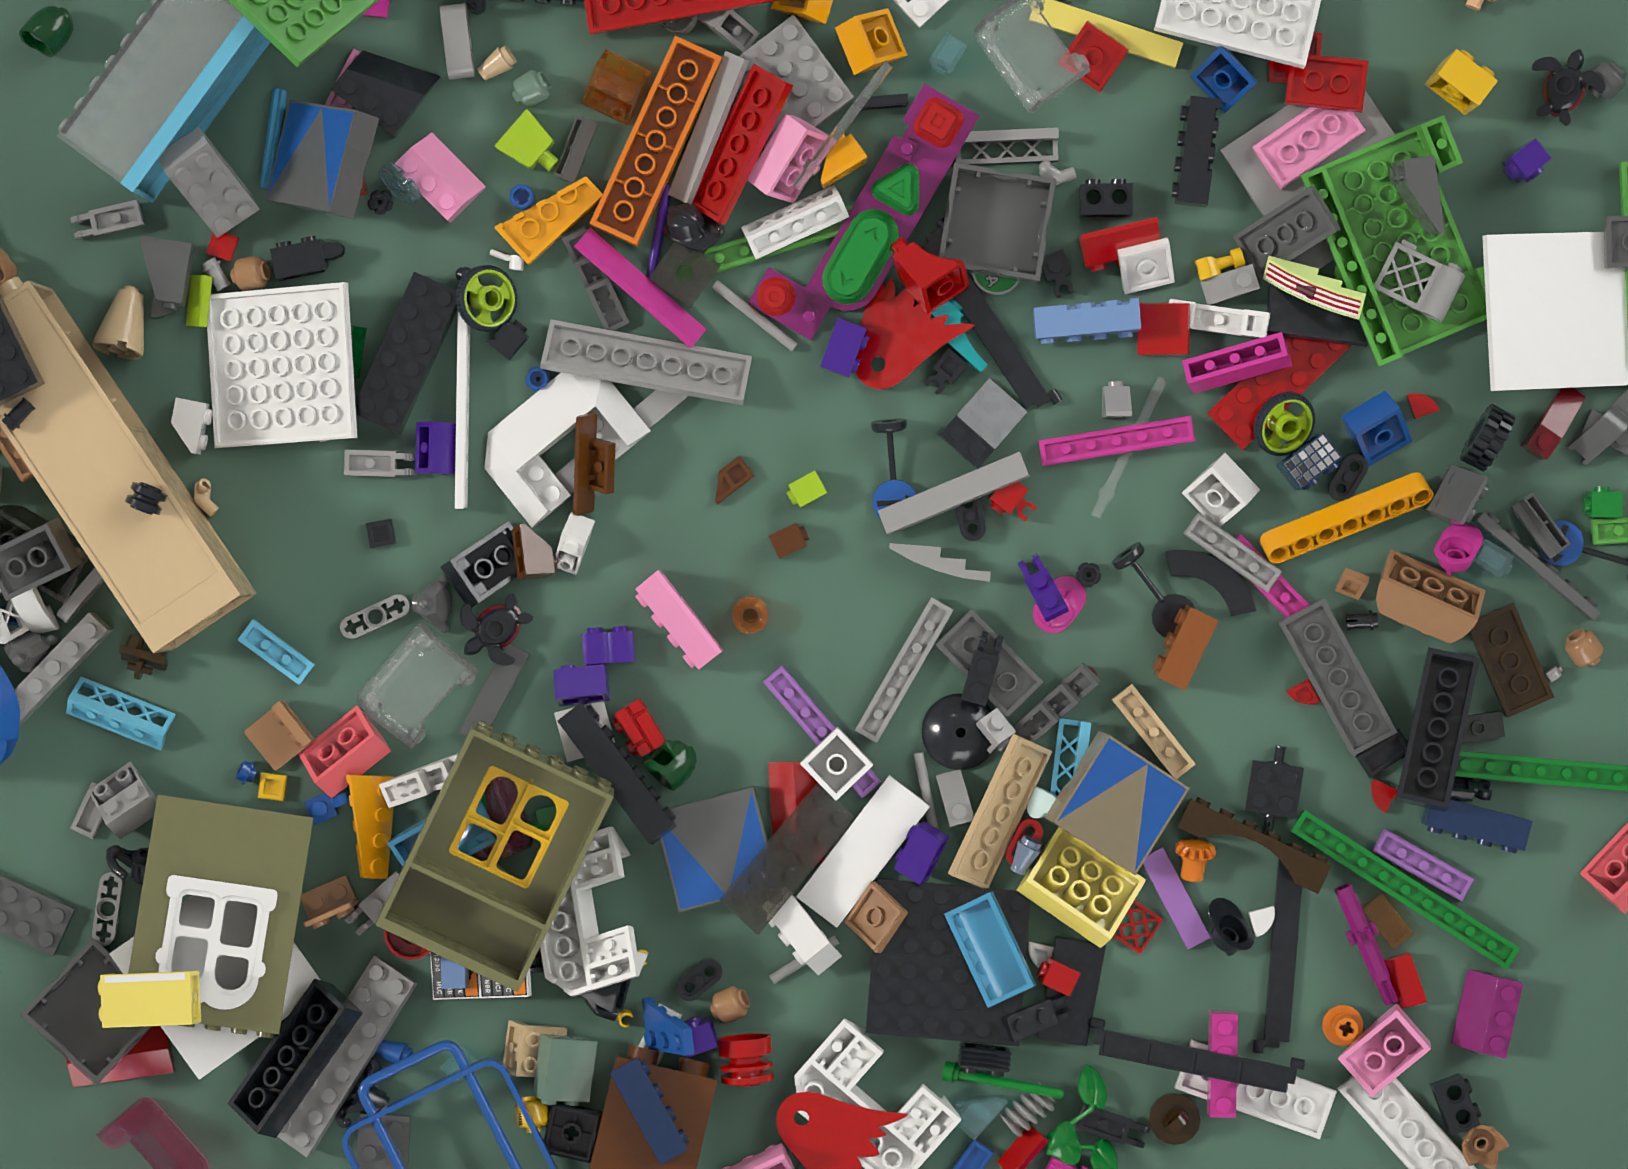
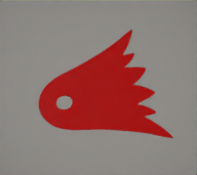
M890 279L885 288L884 284H881L876 295L865 305L861 327L867 329L865 335H868L869 339L865 350L859 349L856 359L861 360L856 375L862 383L870 388L887 389L893 387L905 379L918 365L940 347L975 325L950 324L943 326L948 315H941L930 319L931 313L927 315L919 304L914 307V297L907 288H904L895 297V285L893 279ZM875 357H882L885 360V367L880 372H876L871 368V361Z
M799 1092L785 1099L780 1105L776 1123L782 1140L806 1169H862L857 1156L874 1157L879 1155L878 1149L868 1138L886 1136V1133L878 1127L899 1121L908 1116V1114L868 1109L815 1092ZM805 1111L809 1115L808 1123L802 1126L796 1124L794 1121L795 1113Z

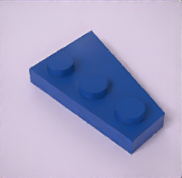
M642 998L645 1023L644 1040L647 1044V1049L685 1056L695 1054L692 1028L678 1017L669 1016L667 1009L663 1006H656L653 998Z

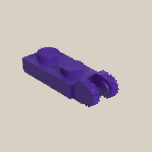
M1036 553L1032 555V561L1039 572L1030 575L1029 569L1023 560L1018 562V566L1025 578V584L1045 622H1048L1069 612V609L1048 569L1044 568L1042 561Z

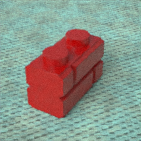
M641 698L613 714L616 719L612 722L619 734L624 732L629 741L626 742V745L633 756L638 754L639 758L663 745V742L666 740Z

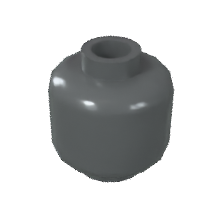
M1603 61L1593 71L1597 72L1604 80V93L1599 94L1591 86L1588 89L1597 99L1601 96L1607 100L1612 99L1625 87L1626 81L1624 78L1627 75L1614 61L1611 63Z

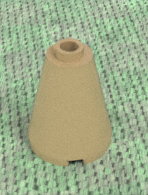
M125 286L124 289L118 290L93 339L92 347L107 355L110 352L116 353L118 358L136 360L141 359V356L143 357L144 295L139 293L140 289L133 286Z

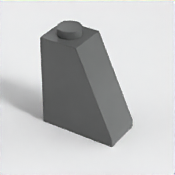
M141 236L140 243L157 302L163 305L162 308L166 310L178 311V307L186 308L195 247L192 243Z

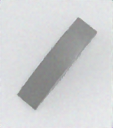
M889 543V549L912 562L932 570L960 578L990 582L991 572L965 570L966 559L941 558V547Z

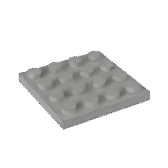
M794 14L739 56L749 60V64L732 105H734L753 64L766 69L793 85L766 143L771 139L779 121L785 114L798 117L817 127L855 98Z

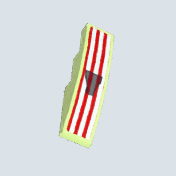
M1268 256L1263 276L1264 280L1308 303L1359 320L1366 293L1342 288V281L1317 275L1319 268Z

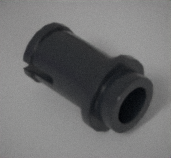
M23 397L8 414H3L5 417L2 419V422L12 431L16 428L20 429L19 425L36 408Z
M1370 610L1369 613L1346 614L1347 631L1367 628L1373 631V628H1378L1377 612L1372 613V610Z

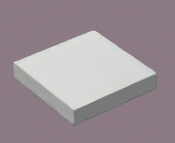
M1168 238L1117 250L1125 294L1175 283Z

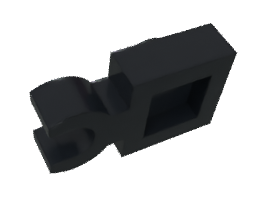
M1063 249L1045 255L1042 271L1047 283L1054 280L1055 296L1057 298L1061 297L1059 287L1062 285L1068 287L1069 293H1073L1072 283L1065 278V276L1071 274V270Z
M948 348L932 367L938 373L928 377L925 385L928 386L933 380L937 381L939 388L935 391V394H940L945 388V381L948 380L953 384L969 363L952 348Z
M1455 776L1450 799L1473 801V798L1477 797L1481 800H1490L1492 790H1489L1491 783L1484 780L1473 782L1472 778Z

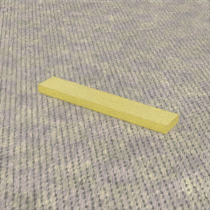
M1035 0L1029 21L1077 36L1088 20L1129 48V54L1172 68L1176 67L1183 42L1055 0Z

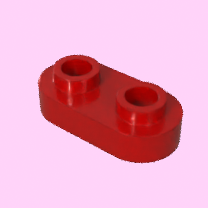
M1027 818L1019 823L1006 849V859L1011 865L1018 840L1022 839L1023 835H1026L1025 829L1031 826L1034 828V834L1030 837L1038 841L1041 840L1043 828L1037 820Z

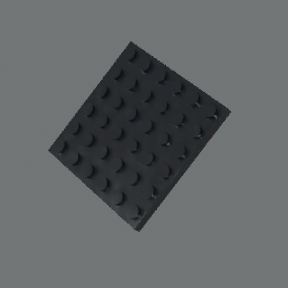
M878 879V884L904 907L908 914L881 953H876L872 950L865 1033L1020 1046V1040L1010 1041L1003 1016L1023 1008L1024 991L988 1008L944 914L989 892H994L1026 961L1030 899L1015 890L983 889L980 887L922 883L919 885L916 882Z

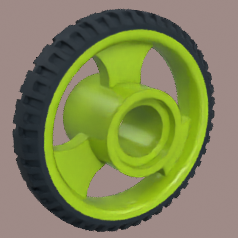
M492 265L474 267L463 275L457 286L458 289H456V304L459 315L468 326L478 331L492 332L499 330L505 322L507 324L510 322L518 302L517 290L511 277L502 269ZM489 274L495 276L501 283L499 287L495 285L482 286L478 276ZM467 291L471 292L469 301L472 308L479 311L476 317L471 314L468 308ZM486 293L489 297L488 303L485 302ZM505 299L506 307L503 314L493 322L490 315L491 311L500 309Z
M1282 392L1268 399L1261 406L1262 408L1259 409L1254 420L1253 433L1259 447L1268 454L1286 456L1301 448L1312 435L1311 432H1313L1315 427V412L1312 404L1304 396L1295 392ZM1288 402L1298 403L1302 407L1303 412L1295 416L1284 408V404ZM1266 421L1268 428L1273 431L1272 435L1267 439L1264 433ZM1282 439L1290 441L1287 444L1281 445Z

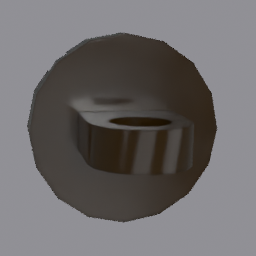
M1170 1093L1163 1095L1152 1105L1149 1114L1150 1128L1158 1139L1167 1144L1178 1145L1186 1143L1199 1130L1201 1120L1199 1110L1193 1100L1183 1094Z

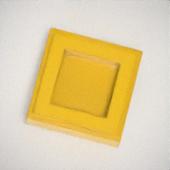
M261 772L258 798L284 801L288 775Z

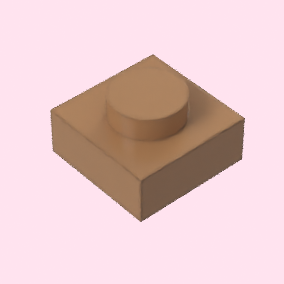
M1345 568L1336 584L1335 591L1359 600L1368 584L1369 576Z

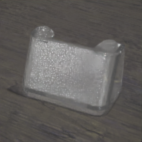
M1010 0L983 18L974 29V35L1023 107L1032 114L1082 79L1091 70L1089 62L1083 54L1079 55L1075 52L1070 54L1042 14L1045 0Z
M421 623L411 631L361 689L357 701L369 717L412 749L415 744L420 743L425 737V724L423 722L455 685L458 687L469 686L474 681L478 670L432 629Z

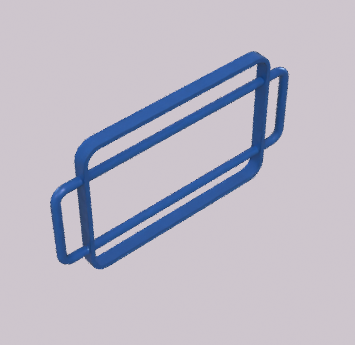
M448 1040L437 1042L364 1079L359 1086L358 1095L367 1116L348 1126L342 1142L344 1153L352 1169H361L350 1148L349 1136L356 1129L371 1122L394 1168L406 1169L380 1117L464 1076L510 1168L522 1169L473 1072L481 1067L493 1066L503 1074L550 1169L558 1168L503 1062L495 1058H484L469 1064L460 1046ZM447 1050L453 1054L460 1070L376 1110L369 1096L370 1087L442 1051Z

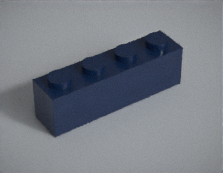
M1450 799L1446 812L1425 808L1421 821L1422 824L1428 826L1427 831L1442 834L1443 830L1453 832L1452 837L1467 841L1468 836L1477 838V844L1492 847V843L1502 845L1501 850L1515 854L1517 849L1525 851L1533 822L1525 818Z
M635 1058L610 1072V1075L659 1164L662 1165L688 1150L685 1144L689 1143V1140L683 1129H676L673 1121L677 1118L670 1105L666 1108L664 1107L660 1099L664 1097V1094L657 1083L652 1085L648 1075L651 1074L647 1063L645 1060L640 1062L638 1058Z

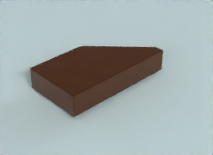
M740 456L719 471L715 498L717 505L755 477Z

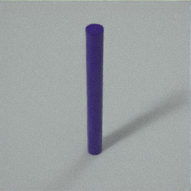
M666 185L659 201L646 277L654 284L664 237V224L667 220L671 198L667 194L671 185Z

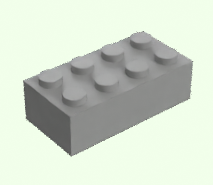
M197 127L166 148L158 159L166 175L217 238L260 210L251 192L200 127Z

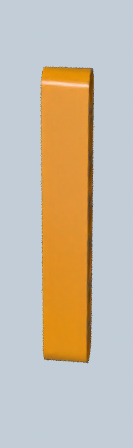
M1419 472L1411 473L1271 529L1261 536L1260 544L1271 563H1282L1422 507L1432 500L1434 493L1423 474Z

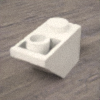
M176 398L171 424L189 451L201 455V450H205L207 446L208 435H205L206 425L211 424L213 410H210V404Z
M573 512L570 513L555 555L558 569L577 575L595 523L594 520L581 515L576 516Z

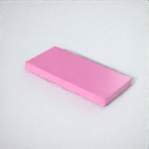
M1309 107L1258 142L1252 149L1281 190L1300 177V175L1306 173L1364 133L1366 129L1354 112Z

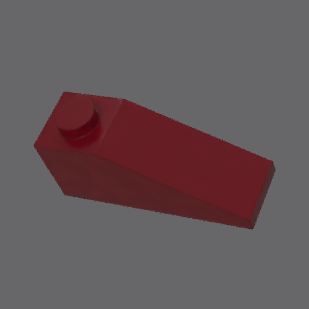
M1560 388L1520 446L1540 460H1547L1563 438L1586 397L1574 388Z

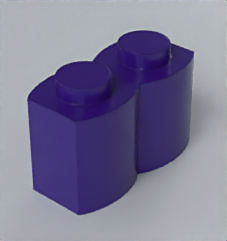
M614 626L613 632H603L602 627L587 628V633H582L583 664L635 662L634 630L628 631V626Z

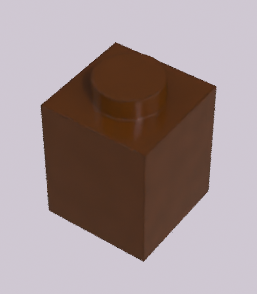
M797 523L769 535L779 559L806 547L805 541L809 540L804 526L798 527Z

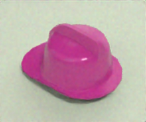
M1468 523L1451 525L1445 529L1435 545L1434 554L1438 558L1440 566L1446 570L1448 576H1451L1453 572L1466 571L1471 566L1483 542L1482 532L1476 526Z
M1062 576L1054 580L1069 612L1045 622L1036 603L1033 607L1035 623L1041 630L1047 633H1058L1065 630L1076 618L1086 602L1084 586L1071 576Z

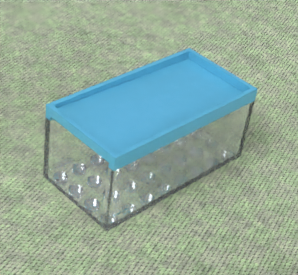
M152 0V7L147 13L143 12L135 23L137 27L133 33H128L121 41V49L116 56L113 54L106 61L105 71L101 76H96L89 85L91 90L86 97H81L76 102L73 108L75 112L69 119L65 118L58 127L60 132L57 137L131 192L153 203L170 180L158 161L166 148L197 127H200L205 133L271 43L227 0Z

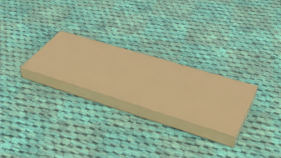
M1012 735L948 874L983 889L989 888L1028 805L1033 790L1051 756V750L1018 735Z

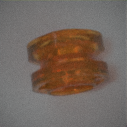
M753 595L741 597L734 604L732 610L733 622L737 629L747 634L761 631L768 621V609L765 602ZM750 608L758 613L757 617L751 621L743 617L744 611Z

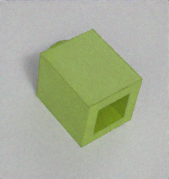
M816 471L789 484L790 490L786 492L793 506L798 503L800 508L827 494Z

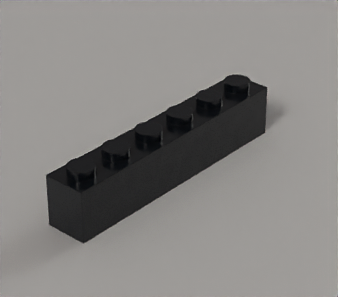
M582 702L557 720V722L596 774L612 783L611 787L614 788V798L647 842L653 845L677 826L673 821L676 819V816L668 806L663 808L658 800L661 798L659 793L652 785L649 788L643 781L645 778L644 773L637 765L632 767L627 760L630 757L629 753L622 745L617 747L612 740L615 735L606 724L602 727L597 718L600 715L591 704L587 706Z

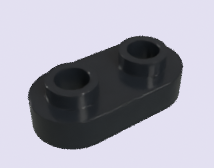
M1351 454L1346 456L1329 482L1328 493L1335 501L1341 502L1351 498L1366 475L1368 463L1362 455ZM1352 462L1358 465L1356 472L1351 471L1349 468ZM1338 484H1342L1345 487V491L1342 494L1336 491Z
M980 498L972 501L973 505L971 508H965L963 505L956 507L960 533L968 541L981 539L986 531ZM970 524L977 526L976 533L972 534L968 531Z
M713 958L702 960L679 979L677 983L678 995L686 1001H693L700 997L720 980L722 976L721 964ZM708 966L713 967L714 974L707 975L705 968ZM687 983H693L695 989L693 991H687L685 989V985Z

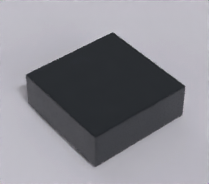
M392 519L366 523L370 548L396 544Z

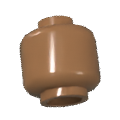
M255 255L236 260L230 275L232 282L237 284L239 289L250 291L265 287L271 278V270L267 261Z
M1577 629L1568 635L1565 650L1576 666L1593 667L1600 662L1604 648L1593 631Z
M731 986L714 994L712 998L713 1004L710 1006V1009L715 1019L719 1018L723 1023L727 1024L745 1017L750 1007V1001L743 989Z

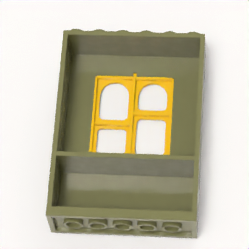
M480 721L479 724L473 722L379 914L376 926L518 992L614 798V788L611 787L612 783L604 778L597 777V779L587 776L588 771L574 765L571 768L564 765L565 761L558 756L551 754L548 757L541 754V749L533 744L527 743L524 746L516 742L518 738L510 733L503 732L501 735L493 731L494 726L487 722ZM503 776L514 781L518 789V796L506 822L498 824L479 815L476 812V807L490 781L496 777ZM537 795L548 796L556 805L555 819L547 831L540 830L520 819V815L528 800ZM469 824H475L497 836V840L485 861H480L458 849V844ZM515 830L535 838L541 843L533 864L524 879H518L501 871L496 865L511 833Z

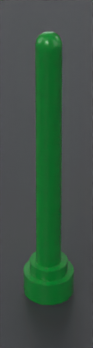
M946 1061L944 1064L942 1081L954 1083V1081L961 1079L1061 1099L1064 1097V1091L1059 1088L991 1076L979 1072L978 1074L964 1073L963 1069L957 1066L955 1062Z

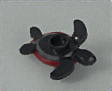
M1581 49L1571 53L1567 60V66H1562L1556 58L1551 56L1540 58L1532 64L1533 71L1551 72L1543 85L1545 104L1537 109L1536 115L1538 117H1546L1550 113L1553 117H1559V121L1563 125L1568 126L1571 122L1569 112L1575 109L1582 101L1586 92V85L1593 87L1599 94L1604 93L1605 83L1597 72L1586 71L1581 73L1580 68H1582L1584 63V54Z
M513 593L507 595L505 605L487 608L479 615L478 619L474 617L470 604L463 605L460 613L462 626L466 630L475 633V637L469 639L465 644L464 654L475 655L483 647H486L492 662L502 666L513 664L515 662L514 657L504 653L501 648L509 645L517 636L520 624L530 623L533 620V616L526 612L521 613L520 609L515 606L517 600Z

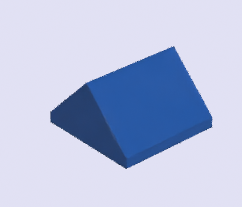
M1220 46L1190 76L1210 98L1222 99L1220 109L1224 113L1257 83V80L1223 46Z

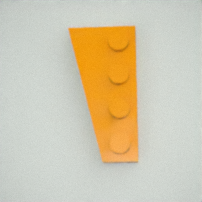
M585 176L558 191L557 194L536 203L530 209L516 214L510 220L500 223L494 228L530 266L600 201L603 194Z
M346 774V781L349 783L351 794L349 795V802L353 808L354 821H352L353 830L357 836L356 851L359 873L362 878L388 879L390 847L387 843L391 840L394 807H388L379 784L395 778L394 776Z

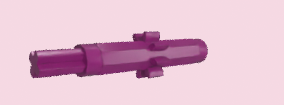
M1343 884L1335 888L1334 892L1350 928V931L1345 932L1348 941L1352 946L1357 944L1373 983H1376L1384 1004L1387 1006L1398 1001V998L1389 979L1390 974L1374 938V936L1379 935L1376 924L1373 921H1367L1352 884Z

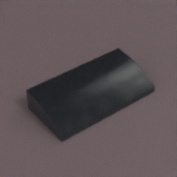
M1060 936L1055 937L1052 959L1075 969L1081 974L1070 995V1000L1064 1004L1053 1006L1055 1014L1065 1009H1073L1075 1015L1037 1032L1036 1036L1038 1039L1087 1046L1106 945L1099 948L1092 942ZM1046 986L1044 999H1051L1063 993Z

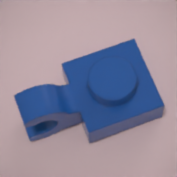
M349 791L332 799L326 793H323L305 801L304 804L308 813L313 818V824L316 825L339 815L336 807L349 802Z

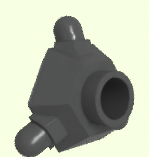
M442 575L438 581H434L420 593H416L412 599L413 611L416 614H420L424 620L434 627H438L442 633L449 631L450 625L447 619L452 613V595L447 588L450 581L446 575Z
M23 633L5 643L4 649L9 659L21 671L32 672L44 660L48 651L59 643V638L56 635H50L45 638L39 633Z

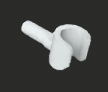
M491 249V256L504 261H510V270L523 271L524 260L522 257L504 254Z

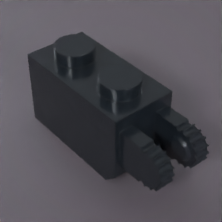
M316 236L301 238V243L291 244V241L276 243V248L270 249L276 280L284 281L323 273L329 266V260L345 255V246L340 244V242L324 243L323 240L316 239Z

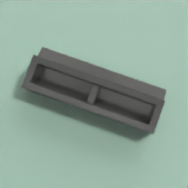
M576 116L553 176L571 184L577 181L597 130V123L587 118Z
M1531 493L1511 508L1548 560L1571 545L1534 493Z

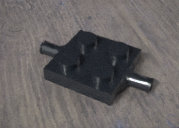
M1275 745L1274 760L1266 762L1252 761L1245 811L1256 812L1265 816L1263 832H1267L1269 822V831L1273 832L1275 818L1287 817L1296 819L1304 768L1290 766L1284 762L1286 750L1284 746L1281 747L1279 756L1280 746Z

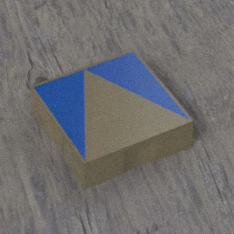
M1098 731L1081 758L1074 776L1063 787L1044 818L1071 836L1083 841L1125 871L1136 876L1190 788L1109 734Z

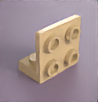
M509 1020L503 1064L513 1076L535 1077L540 1035L567 1036V1028L528 1025L518 1020Z

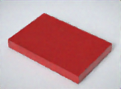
M1308 54L1304 69L1294 66L1289 68L1285 104L1362 113L1369 61Z

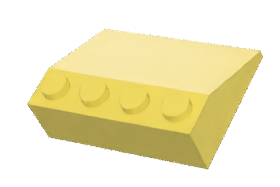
M1058 827L1026 873L1017 891L1101 948L1113 937L1146 879L1139 874L1135 876L1125 871L1083 841L1071 836Z

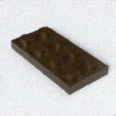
M1511 603L1479 617L1469 634L1505 717L1508 718L1554 698L1515 604Z

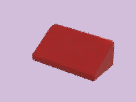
M1409 952L1384 960L1401 1009L1427 1002L1416 967Z

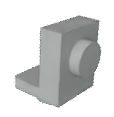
M998 708L976 723L977 727L991 743V746L987 749L990 754L997 749L1000 752L1006 749L1010 738L1016 733L1015 729Z

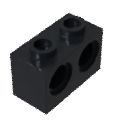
M1100 179L1085 180V184L1079 186L1080 217H1131L1133 215V183H1126V179H1112L1111 184H1101ZM1094 191L1098 193L1100 202L1095 205L1090 204L1086 199L1088 192ZM1120 191L1124 193L1125 203L1116 204L1112 200L1113 192Z
M1457 1073L1430 1083L1444 1125L1451 1136L1480 1125L1478 1118L1481 1117V1112L1477 1103H1472L1469 1094L1473 1091L1467 1078L1463 1079ZM1453 1085L1458 1086V1094L1452 1098L1448 1097V1088ZM1462 1109L1467 1110L1466 1119L1457 1121V1112Z

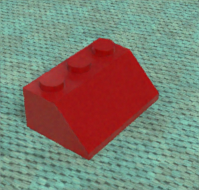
M1154 217L1081 235L1078 238L1084 269L1091 268L1092 272L1107 269L1106 264L1116 262L1117 266H1120L1118 249L1160 240L1158 219Z

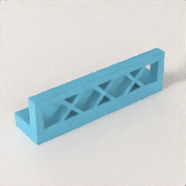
M84 677L79 678L68 697L66 714L160 751L165 744L167 732L176 715ZM82 687L93 690L95 695L86 697L79 694ZM114 698L117 700L118 705H106L103 699ZM136 707L141 710L142 714L134 716L129 714L127 709ZM159 716L167 720L162 727L152 723L151 718Z
M1060 718L1053 763L1051 793L1056 794V790L1058 793L1061 792L1057 787V779L1066 773L1070 779L1074 776L1079 762L1089 746L1091 722ZM1064 724L1079 726L1078 735L1071 742H1068L1063 736ZM1063 739L1067 745L1061 749ZM1077 741L1075 751L1071 745ZM1067 748H1070L1075 755V760L1065 768L1060 761V754ZM1060 765L1063 771L1058 774V769ZM1072 767H1074L1073 776L1068 772Z

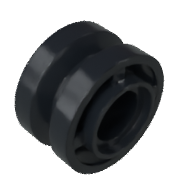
M132 482L130 488L134 491V494L127 495L125 502L130 504V507L150 515H160L162 508L158 504L159 502H165L168 495L152 485L143 482Z

